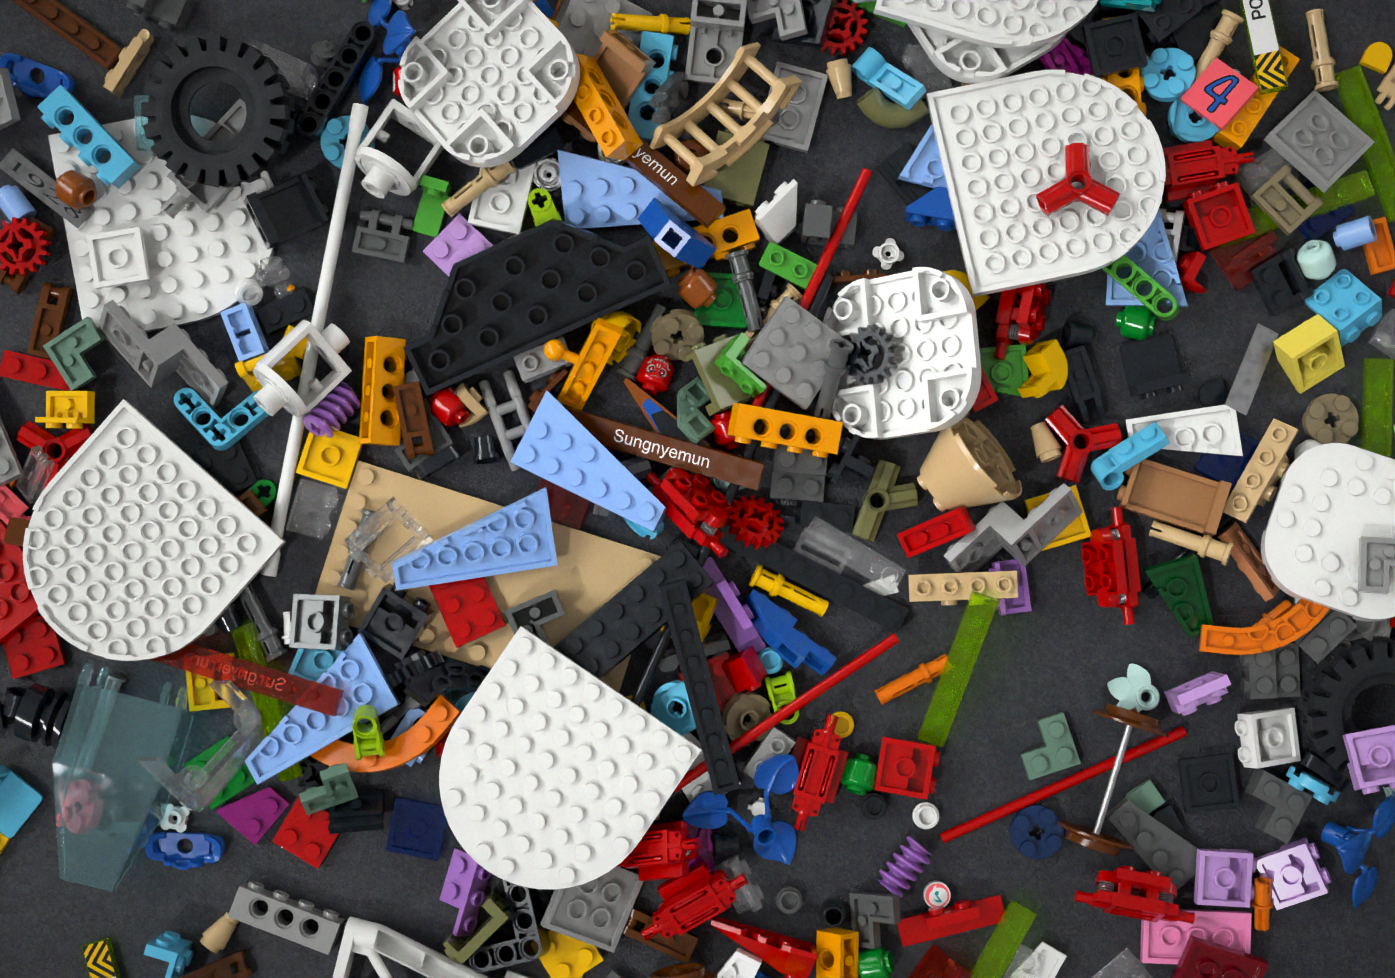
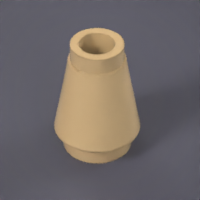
M844 58L828 62V69L825 71L837 99L852 96L851 64H848V59Z
M1046 422L1030 427L1036 457L1040 458L1041 463L1052 461L1062 455L1060 452L1062 447L1046 425Z
M226 912L224 916L202 933L203 937L200 942L215 954L220 949L224 950L236 925L239 923L238 920L228 917L229 912Z

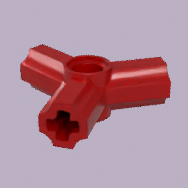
M1084 143L1066 145L1064 149L1065 179L1036 195L1040 209L1047 216H1050L1073 202H1082L1108 216L1116 204L1120 193L1091 178L1089 145ZM1079 182L1084 188L1080 190L1075 189L1071 183Z
M1060 405L1044 419L1049 427L1065 443V449L1055 477L1068 482L1079 483L1089 452L1112 448L1122 442L1121 431L1117 423L1084 429L1063 405ZM1076 435H1080L1085 439L1083 449L1075 447L1074 438Z
M28 421L18 432L17 441L42 455L45 459V489L54 476L95 432V429L90 423H84L83 429H72L60 437H56L34 422ZM60 445L62 454L56 458L54 456V448Z

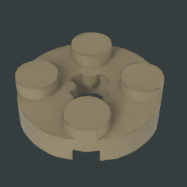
M685 309L670 310V314L660 315L656 318L650 329V337L656 354L663 355L670 360L686 361L684 357L692 352L690 348L703 342L704 331L694 313ZM681 331L682 337L673 339L671 334Z
M1330 393L1314 398L1309 403L1310 405L1302 417V424L1306 435L1321 444H1344L1358 432L1359 418L1357 410L1353 403L1350 402V399L1344 395ZM1327 413H1331L1332 416L1336 417L1337 421L1334 422V427H1331L1330 424H1325L1324 419L1328 418Z
M755 692L734 693L722 712V720L727 738L734 741L771 716L769 702ZM749 713L751 720L749 722L745 721L743 724L744 716ZM766 731L765 733H763L761 736H759V737L756 738L755 740H757V741L762 740V739L766 736V734L768 733V731Z

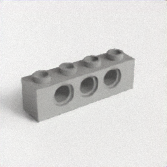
M250 880L249 883L244 882L239 886L228 917L329 955L332 952L345 920L339 917V913L330 909H324V911L316 909L314 904L307 900L300 899L299 902L289 898L290 895L280 890L269 891L264 889V885L257 881ZM258 900H264L268 904L267 912H262L258 909ZM287 909L291 911L293 921H286L282 917V910ZM308 919H313L318 923L319 928L317 931H312L308 928Z

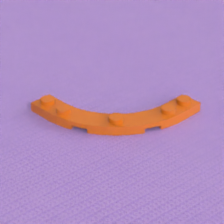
M1300 599L1297 604L1282 616L1262 625L1232 628L1202 624L1199 651L1247 655L1283 647L1310 631L1320 622L1330 608Z
M440 695L415 725L401 735L384 742V757L372 755L362 757V760H357L354 744L339 739L310 756L328 766L346 763L349 771L371 773L401 767L429 751L450 730L462 711L444 695Z

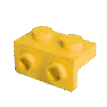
M46 391V417H35V422L46 423V428H62V423H66V428L83 429V423L94 424L95 391Z

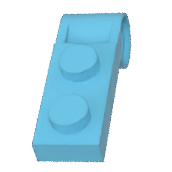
M868 47L851 66V70L859 79L873 88L878 87L883 95L907 110H910L927 91L923 84L887 63L882 55L871 47Z
M1153 422L1096 458L1091 464V471L1103 489L1114 490L1122 484L1124 471L1169 445L1170 442L1157 423Z

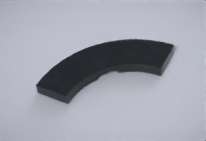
M464 662L444 663L441 666L429 668L419 674L403 692L423 707H426L434 698L446 692L456 690L476 692L491 668L483 665L479 667L468 665Z

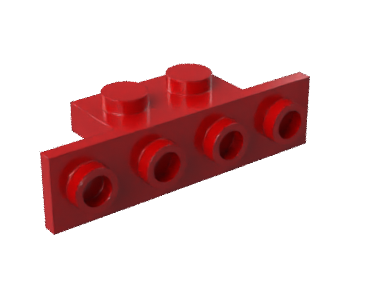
M998 894L974 901H957L954 903V906L946 908L944 906L928 909V912L901 918V922L897 923L902 946L905 947L1006 922L1007 920L1001 896Z

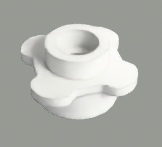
M892 238L886 239L884 244L880 247L876 246L872 251L873 256L879 259L881 268L884 270H889L892 264L897 261L900 262L904 258V253L899 251L896 241ZM886 252H890L891 255L886 256Z
M171 803L166 804L163 807L165 814L164 819L160 822L161 828L164 830L169 828L176 829L179 833L184 832L187 829L186 822L190 814L189 808L186 806L174 807ZM173 816H177L176 821L173 820Z

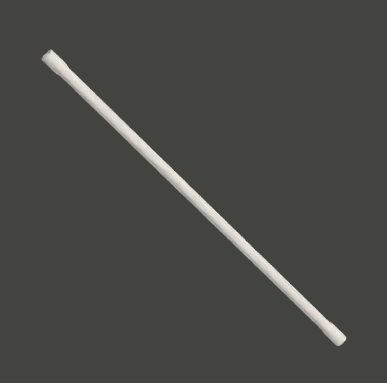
M353 103L346 148L311 323L320 333L324 330L356 167L355 157L360 146L369 108L358 103ZM308 340L297 395L301 400L312 390L308 383L314 378L319 355ZM307 414L300 417L293 415L271 523V529L281 538H283L305 426L303 424V417ZM280 549L262 568L260 574L276 577L281 555Z

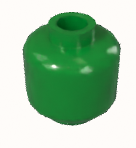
M1126 305L1124 311H1118L1115 326L1120 327L1122 337L1145 340L1148 335H1153L1156 315L1145 306Z
M856 754L855 758L846 759L841 775V783L845 786L847 792L866 795V792L872 791L875 787L878 767L871 762L870 756Z
M883 947L858 952V978H891V973L895 971V966L890 951H885Z

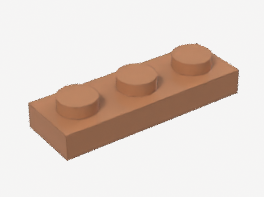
M1237 522L1228 525L1218 538L1223 543H1234L1231 556L1237 562L1238 568L1245 573L1253 584L1255 591L1262 596L1265 602L1274 598L1280 588L1271 580L1272 577L1266 565L1263 564L1262 556Z

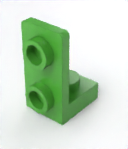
M423 175L420 183L423 193L412 230L436 238L439 235L446 212L441 203L450 198L453 188L447 181Z
M769 242L759 262L760 267L796 284L795 288L803 293L817 267V264L773 242Z
M742 332L730 340L714 363L724 375L731 377L740 385V389L744 393L755 397L764 392L767 386L739 361L747 350L744 347L750 340Z

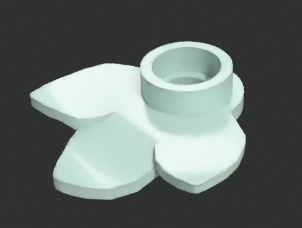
M1129 664L1127 678L1119 677L1107 683L1110 693L1119 700L1118 707L1128 710L1136 707L1139 713L1141 710H1152L1159 703L1160 695L1158 690L1151 685L1150 674L1139 665ZM1144 692H1148L1150 696L1146 702H1143L1141 699V695Z

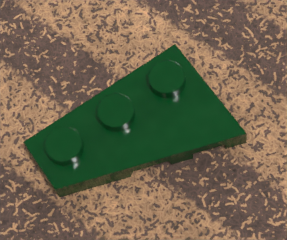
M1196 554L1143 568L1189 638L1200 635L1202 624L1214 626Z

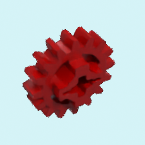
M836 0L821 52L826 51L828 48L831 50V56H834L836 51H840L842 57L845 56L846 49L854 53L856 49L854 44L861 46L863 44L861 37H866L867 30L862 28L867 26L868 23L867 19H861L864 10L856 11L857 4L854 2L851 5H847V0H843L842 3H838V0ZM835 23L838 26L844 25L843 31L839 28L834 29ZM856 24V33L852 38V33L849 29Z
M12 217V224L8 221H2L4 228L0 229V263L2 262L0 269L3 271L9 270L11 275L16 276L19 272L22 276H28V269L31 272L37 273L38 268L36 265L45 266L46 262L42 258L51 254L45 251V247L51 245V242L43 239L48 233L43 230L38 231L40 224L35 222L31 224V220L23 218L20 221L19 218ZM24 229L29 231L33 235L34 239L28 238L27 232H25ZM21 243H23V247L19 248V251H17V246H20ZM6 254H10L16 264L12 263Z
M751 495L748 500L744 496H741L739 501L734 500L731 505L733 510L728 516L725 525L731 526L728 531L729 534L737 535L735 541L744 540L745 547H748L751 543L755 549H758L761 544L765 548H768L770 543L775 544L783 531L781 525L784 520L777 518L780 510H773L772 502L765 504L764 497H761L759 501L755 499L754 495Z

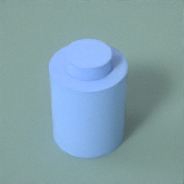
M5 185L0 188V208L11 223L12 217L19 218L22 221L23 218L29 219L30 216L35 217L37 215V211L18 186Z
M1365 216L1337 225L1336 231L1333 232V238L1336 246H1341L1345 251L1377 241V232L1372 218Z

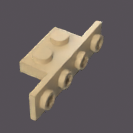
M1273 418L1229 496L1223 513L1247 523L1257 504L1264 507L1267 501L1270 502L1277 491V487H1275L1277 482L1283 477L1290 466L1286 452L1299 431L1297 428Z
M1017 571L908 575L909 602L941 601V605H957V600H968V604H984V599L1018 598Z

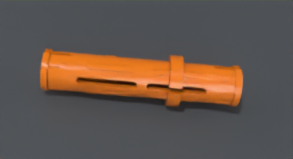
M946 654L926 664L921 663L913 671L875 689L874 691L881 705L926 682L929 684L933 682L932 679L952 670L953 667Z

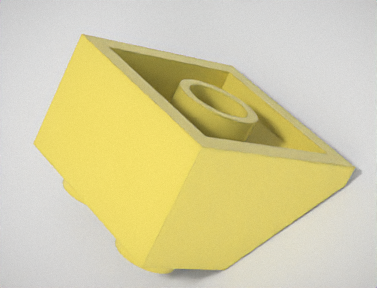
M1319 314L1304 321L1301 325L1273 341L1277 360L1300 394L1345 367L1338 331Z

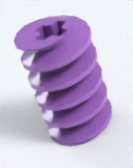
M341 381L315 406L316 408L309 411V415L303 417V424L316 436L324 435L325 437L332 438L334 435L332 429L339 431L341 428L339 422L342 424L346 423L348 420L346 415L353 416V408L359 409L361 407L360 401L357 399L354 390Z
M909 836L906 839L910 846L900 845L899 847L903 855L893 853L896 863L887 861L886 865L889 868V872L880 869L879 873L883 879H877L891 893L899 895V898L903 897L900 887L906 890L910 889L907 879L911 881L917 880L913 871L924 872L920 863L922 862L927 865L931 863L927 854H932Z

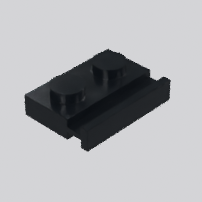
M905 143L880 164L876 170L908 206L934 188L898 179L914 153L911 147Z
M384 790L357 792L359 798L329 807L328 830L330 834L384 829Z

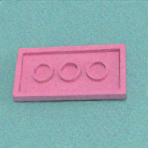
M1179 909L1195 913L1193 924L1181 921L1168 922L1159 920L1151 922L1141 920L1140 961L1142 963L1178 964L1191 935L1250 954L1252 913L1249 911Z

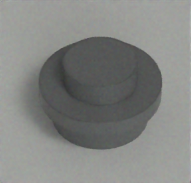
M783 887L776 895L777 907L786 914L795 913L802 906V895L795 887Z

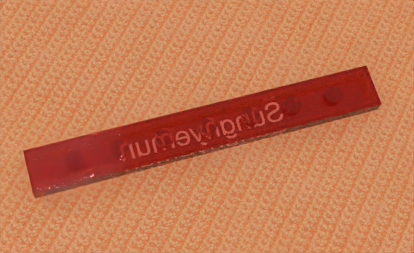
M192 643L168 655L150 659L335 717L344 690Z

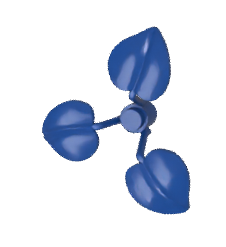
M373 0L368 13V22L373 28H377L381 24L387 29L383 52L386 55H391L396 51L399 58H379L377 60L376 57L372 56L365 63L359 78V94L362 103L366 106L367 101L373 96L380 85L383 73L382 64L400 63L404 51L412 41L410 37L416 33V30L409 22L407 14L402 10H398L392 16L389 24L386 22L385 17L391 10L392 0Z
M776 755L766 759L758 766L754 774V783L758 788L765 789V814L756 815L752 819L751 824L745 821L732 808L727 807L728 800L724 794L714 795L713 790L697 795L683 812V820L695 827L716 829L726 824L728 819L727 813H729L746 828L747 832L753 833V848L759 856L790 865L796 848V833L793 826L787 821L778 820L772 824L769 794L771 791L774 794L782 795L790 792L795 787L799 775L796 758L792 755Z
M1394 791L1377 808L1372 828L1361 829L1350 825L1344 828L1330 821L1325 825L1321 834L1322 841L1336 847L1346 873L1353 874L1359 868L1361 869V875L1355 880L1352 891V901L1355 909L1370 897L1378 881L1377 868L1371 866L1367 869L1362 863L1371 843V835L1376 833V837L1381 839L1389 833L1395 823Z

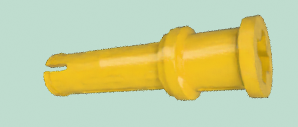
M758 564L749 582L751 587L755 585L766 590L772 597L779 595L821 617L829 605V601L785 581L783 575H775L763 569L761 564Z

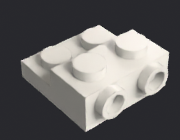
M1286 707L1237 714L1238 720L1235 722V731L1241 740L1238 758L1244 767L1258 769L1301 761L1295 708Z

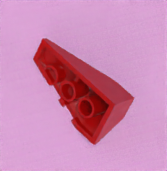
M714 916L710 919L711 926L780 973L785 974V978L809 977L817 958L814 943L719 916Z

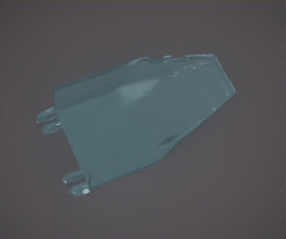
M86 663L78 677L75 693L53 760L59 879L114 892L133 864L137 854L144 848L148 838L164 818L194 714L186 710L188 687L181 686L174 707L167 705L172 692V683L166 682L160 695V703L105 690L109 668L104 666L99 671L96 687L89 686L93 673V664Z

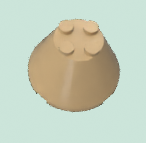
M969 412L955 425L939 432L920 468L921 475L917 477L920 486L924 490H929L934 497L933 502L935 506L942 512L946 509L951 511L963 505L966 508L1013 500L1022 494L1021 481L1015 482L1012 472L1016 469L996 438L979 420L973 422L966 417Z

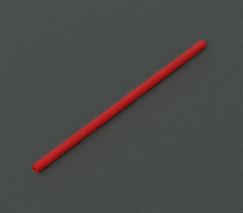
M866 168L862 169L799 303L807 311L872 175V172ZM763 381L767 388L755 397L752 406L763 407L772 386Z
M892 633L729 743L731 754H734L899 643L896 635ZM705 760L686 772L674 790L675 793L708 771Z
M1181 726L1167 732L1169 737L1161 735L1125 751L1122 764L1187 736L1185 728ZM1116 756L946 830L939 835L943 843L949 842L1113 769Z

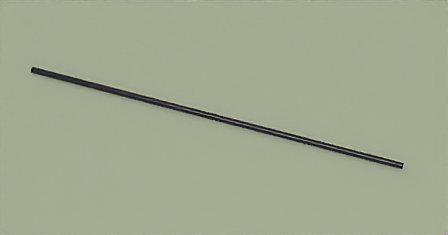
M828 274L824 275L808 309V312L817 317L834 277ZM772 388L764 408L775 410L781 393ZM758 419L754 431L760 434L764 429V424ZM751 439V445H746L742 457L752 459L760 441ZM729 483L724 496L730 505H732L740 485ZM705 546L700 547L696 559L702 566H704L711 551V548ZM668 623L664 626L631 699L638 706H641L672 637Z

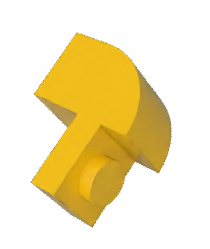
M1057 339L1037 342L1023 356L1032 375L1017 389L1022 398L1033 396L1034 398H1040L1049 391L1062 389L1067 380L1068 364Z

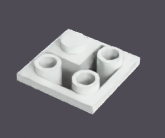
M794 179L789 184L786 182L782 183L774 192L773 200L770 203L767 200L764 201L755 211L754 223L756 229L769 242L780 245L796 227L797 182Z

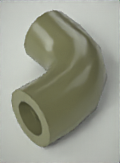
M878 87L872 88L856 101L863 114L874 124L888 129L905 128L929 113L928 108L921 99L910 110H907L896 102L888 101Z

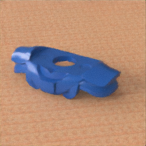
M5 53L0 57V68H8L12 86L17 87L27 97L47 98L59 85H62L71 93L74 92V78L60 70L13 53ZM36 68L42 69L45 74L43 82L39 84L34 83L31 79V72Z
M155 832L149 833L145 841V854L149 859L163 861V865L172 866L179 870L202 867L204 863H215L222 858L225 850L223 838L208 833ZM183 838L189 839L193 844L192 851H181L178 847L179 840Z

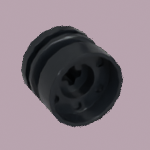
M37 683L32 684L24 694L18 707L14 722V735L16 738L30 742H37L41 738L44 746L52 745L54 749L64 750L77 729L82 711V698L75 694L69 696L65 691L55 695V690L51 687Z

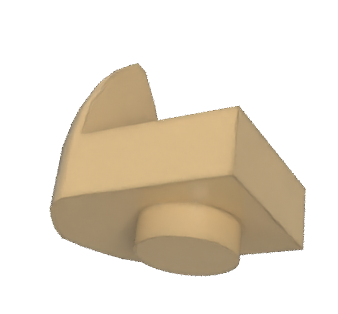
M462 383L455 389L460 400L470 409L467 420L459 425L460 428L477 423L489 413L488 409L481 402L483 397L474 387L468 389Z

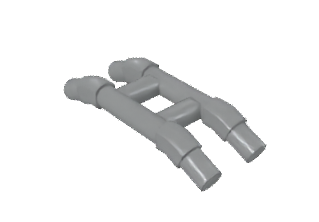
M508 370L503 375L512 398L511 401L497 406L489 381H480L479 387L511 470L516 471L520 467L510 462L515 453L511 440L524 436L531 418L514 372ZM516 410L522 425L507 430L502 415Z

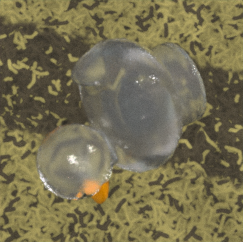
M266 257L260 260L261 267L256 272L258 284L261 287L275 286L273 292L278 299L291 294L295 286L287 283L290 279V271L286 266L282 265L281 258Z

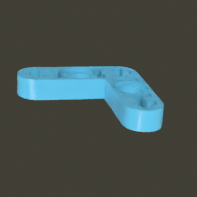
M182 388L174 396V404L179 412L214 449L219 451L230 448L269 416L253 398L259 392L258 390L253 392L221 419L191 388ZM184 398L190 399L196 407L193 411L182 401ZM249 407H251V409L256 413L255 416L251 414L250 410L248 409ZM207 413L211 415V419L207 424H197V418L201 414ZM241 414L247 415L248 422L245 425H235L234 421L237 416ZM214 428L221 435H224L226 438L224 441L217 440V437L212 432Z

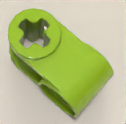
M537 188L530 192L528 195V205L532 212L535 226L552 218L561 220L560 214L556 210L548 191ZM541 195L542 198H547L544 201L545 206L543 208H540L538 204L533 205L537 201L536 196Z
M790 671L786 672V675L779 677H764L774 713L780 710L781 706L789 704L796 699V691ZM786 683L785 686L774 688V686ZM799 710L790 719H784L781 723H794L799 716Z
M361 705L355 710L352 723L356 759L362 760V757L372 755L384 757V739L380 729L377 710L370 705ZM363 718L369 719L371 723L362 724L359 720Z

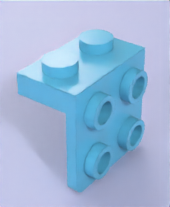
M1346 269L1338 271L1316 288L1312 296L1305 299V304L1312 311L1319 314L1338 331L1341 347L1348 342L1355 341L1363 330L1377 324L1382 317V299Z
M2 764L0 765V832L7 838H11L18 833L43 801V795L6 765Z
M172 931L162 932L146 944L143 954L170 962L165 978L182 976L185 966H189L193 957V951L190 950L193 941L180 938V934Z

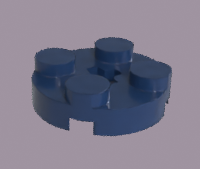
M1032 804L1018 810L1009 825L1011 843L1025 857L1043 859L1051 856L1061 848L1064 837L1063 827L1057 824L1058 821H1061L1059 816L1051 809L1039 804ZM1035 824L1039 828H1043V833L1037 839L1035 836L1029 835V831L1033 830V825Z

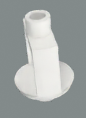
M392 99L358 147L355 157L358 167L366 175L361 182L362 186L370 194L382 199L388 191L402 196H407L415 191L421 183L422 176L427 174L444 148L409 108L395 99ZM390 118H393L434 145L414 177L393 158L381 151L370 148L376 139L384 144L387 142L390 134L385 132L383 128Z
M302 320L257 362L253 373L263 388L253 396L255 402L270 416L276 414L282 407L296 417L307 414L352 371L338 355L350 343L348 337L340 328L332 323L320 333L311 322ZM305 337L333 370L321 382L317 378L310 380L308 385L312 390L301 400L297 393L271 368Z

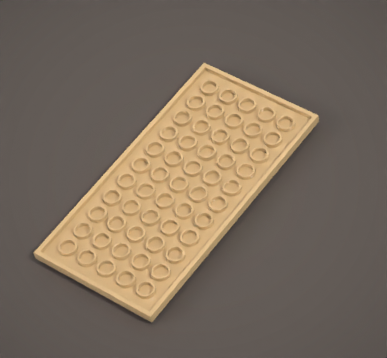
M358 461L315 595L351 597V602L355 606V613L349 619V626L360 628L383 586L395 583L392 561L500 510L504 506ZM365 508L378 512L385 517L384 520H380L375 534L377 537L376 541L369 546L355 589L349 590L339 586L338 582L341 579L355 540L353 531L358 528L363 515L361 509ZM551 522L557 566L485 577L504 619L505 627L456 648L430 587L409 588L407 595L414 599L417 597L425 599L431 604L429 609L434 611L424 631L418 636L413 646L431 652L439 650L441 655L475 666L483 665L492 669L514 636L505 610L557 589L567 614L543 624L551 646L554 647L661 556ZM631 654L605 675L601 681L619 692Z

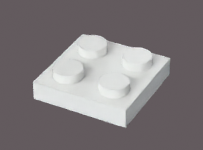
M141 227L86 235L94 287L96 289L151 281Z

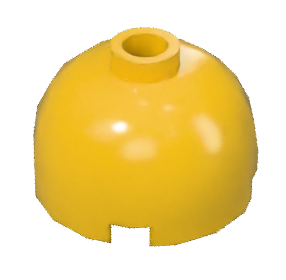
M614 311L601 317V319L623 328L622 334L607 361L609 365H613L612 361L614 360L619 363L627 356V349L630 346L633 347L637 341L633 338L635 332H641V322L624 311ZM596 320L593 321V323H592V325H591V330H592V328H593V326H594Z

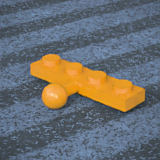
M597 318L579 355L565 349L564 344L556 339L550 340L545 344L544 354L549 360L558 361L563 359L574 364L558 394V402L582 410L615 348L623 328Z

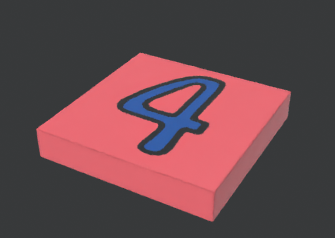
M1216 58L1180 99L1183 104L1223 131L1256 95L1259 88Z

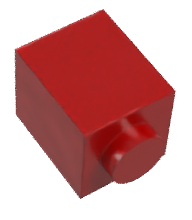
M753 646L730 655L721 665L736 693L746 689L748 692L759 688L762 685L761 680L768 674Z

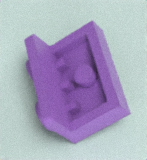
M1016 559L992 562V568H988V572L1017 571L1018 598L992 599L993 610H998L1001 616L1032 611L1026 566L1021 565Z

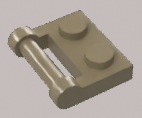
M1286 164L1250 198L1288 236L1324 202L1319 197L1315 198L1290 172L1292 169ZM1282 179L1308 207L1303 209L1278 182Z

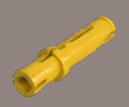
M612 13L610 17V23H614V25H610L611 30L688 35L691 28L690 24H686L690 23L688 17H668L667 14L649 16Z

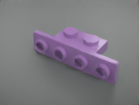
M708 557L703 568L715 581V584L704 593L719 599L714 611L715 615L738 652L753 646L756 653H758L766 645L751 622V619L754 618L753 613L747 604L741 606L736 598L741 594L733 581L727 583L714 560Z
M454 848L439 899L459 908L453 930V935L457 937L471 936L477 926L480 907L485 898L484 893L487 883L492 874L475 862L461 848Z

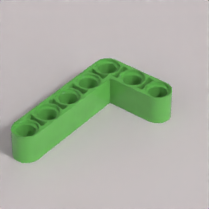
M1125 255L1108 266L1101 268L1161 320H1173L1178 315L1179 304L1173 295ZM1126 266L1131 267L1132 274L1128 278H1119L1120 269ZM1146 283L1151 284L1152 291L1149 295H1139L1140 286ZM1163 301H1171L1173 303V308L1170 312H1159V306Z

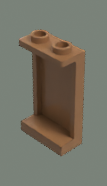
M616 29L604 31L599 39L602 45L594 55V58L622 108L625 110L656 62ZM565 111L560 117L564 122L578 128L581 131L580 134L586 140L597 142L593 134Z
M1147 459L1142 460L1124 472L1125 475L1129 476L1126 485L1121 484L1116 499L1120 500L1119 507L1203 535L1208 534L1212 537L1216 535L1232 483L1223 480L1216 482Z

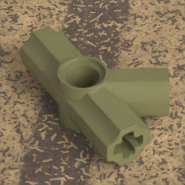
M878 460L868 490L863 496L862 506L851 535L874 542L885 511L918 505L917 491L914 483L894 486L901 467L888 461ZM872 494H878L882 498V505L879 508H874L870 504Z

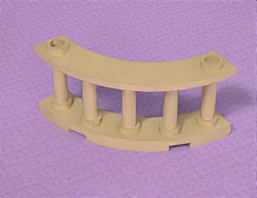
M758 42L741 46L736 51L735 58L729 68L700 101L677 118L659 125L653 133L654 138L649 147L654 150L667 144L690 165L691 171L686 181L693 187L715 177L718 174L717 169L724 164L730 167L748 152L774 124L771 119L778 109L785 110L802 82L796 75L778 78L755 58L761 46ZM748 67L772 87V92L763 104L738 83ZM730 91L755 112V115L745 126H740L718 106L720 101ZM710 113L734 134L723 145H718L697 126ZM688 132L710 153L697 158L677 138Z

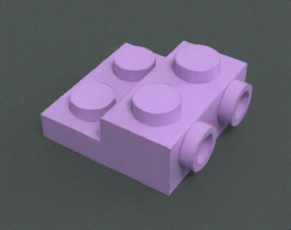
M459 213L423 252L449 277L454 263L493 245L471 224H468V221Z
M1211 671L1167 690L1164 694L1172 712L1182 713V716L1197 711L1196 706L1205 702L1207 705H1211L1221 701V696L1228 693L1226 687L1231 685L1227 674Z
M1395 725L1343 735L1350 761L1347 765L1354 791L1362 789L1363 795L1380 791L1379 786L1389 784L1390 789H1395Z
M1306 837L1282 845L1279 850L1255 858L1256 867L1261 877H1268L1272 880L1271 899L1276 910L1327 894L1329 891L1328 883L1332 882L1326 867L1320 868L1317 859L1320 858L1319 851L1314 842L1309 844Z
M1197 849L1194 903L1197 905L1250 908V901L1254 898L1252 873L1256 870V860L1253 857V853L1239 849Z

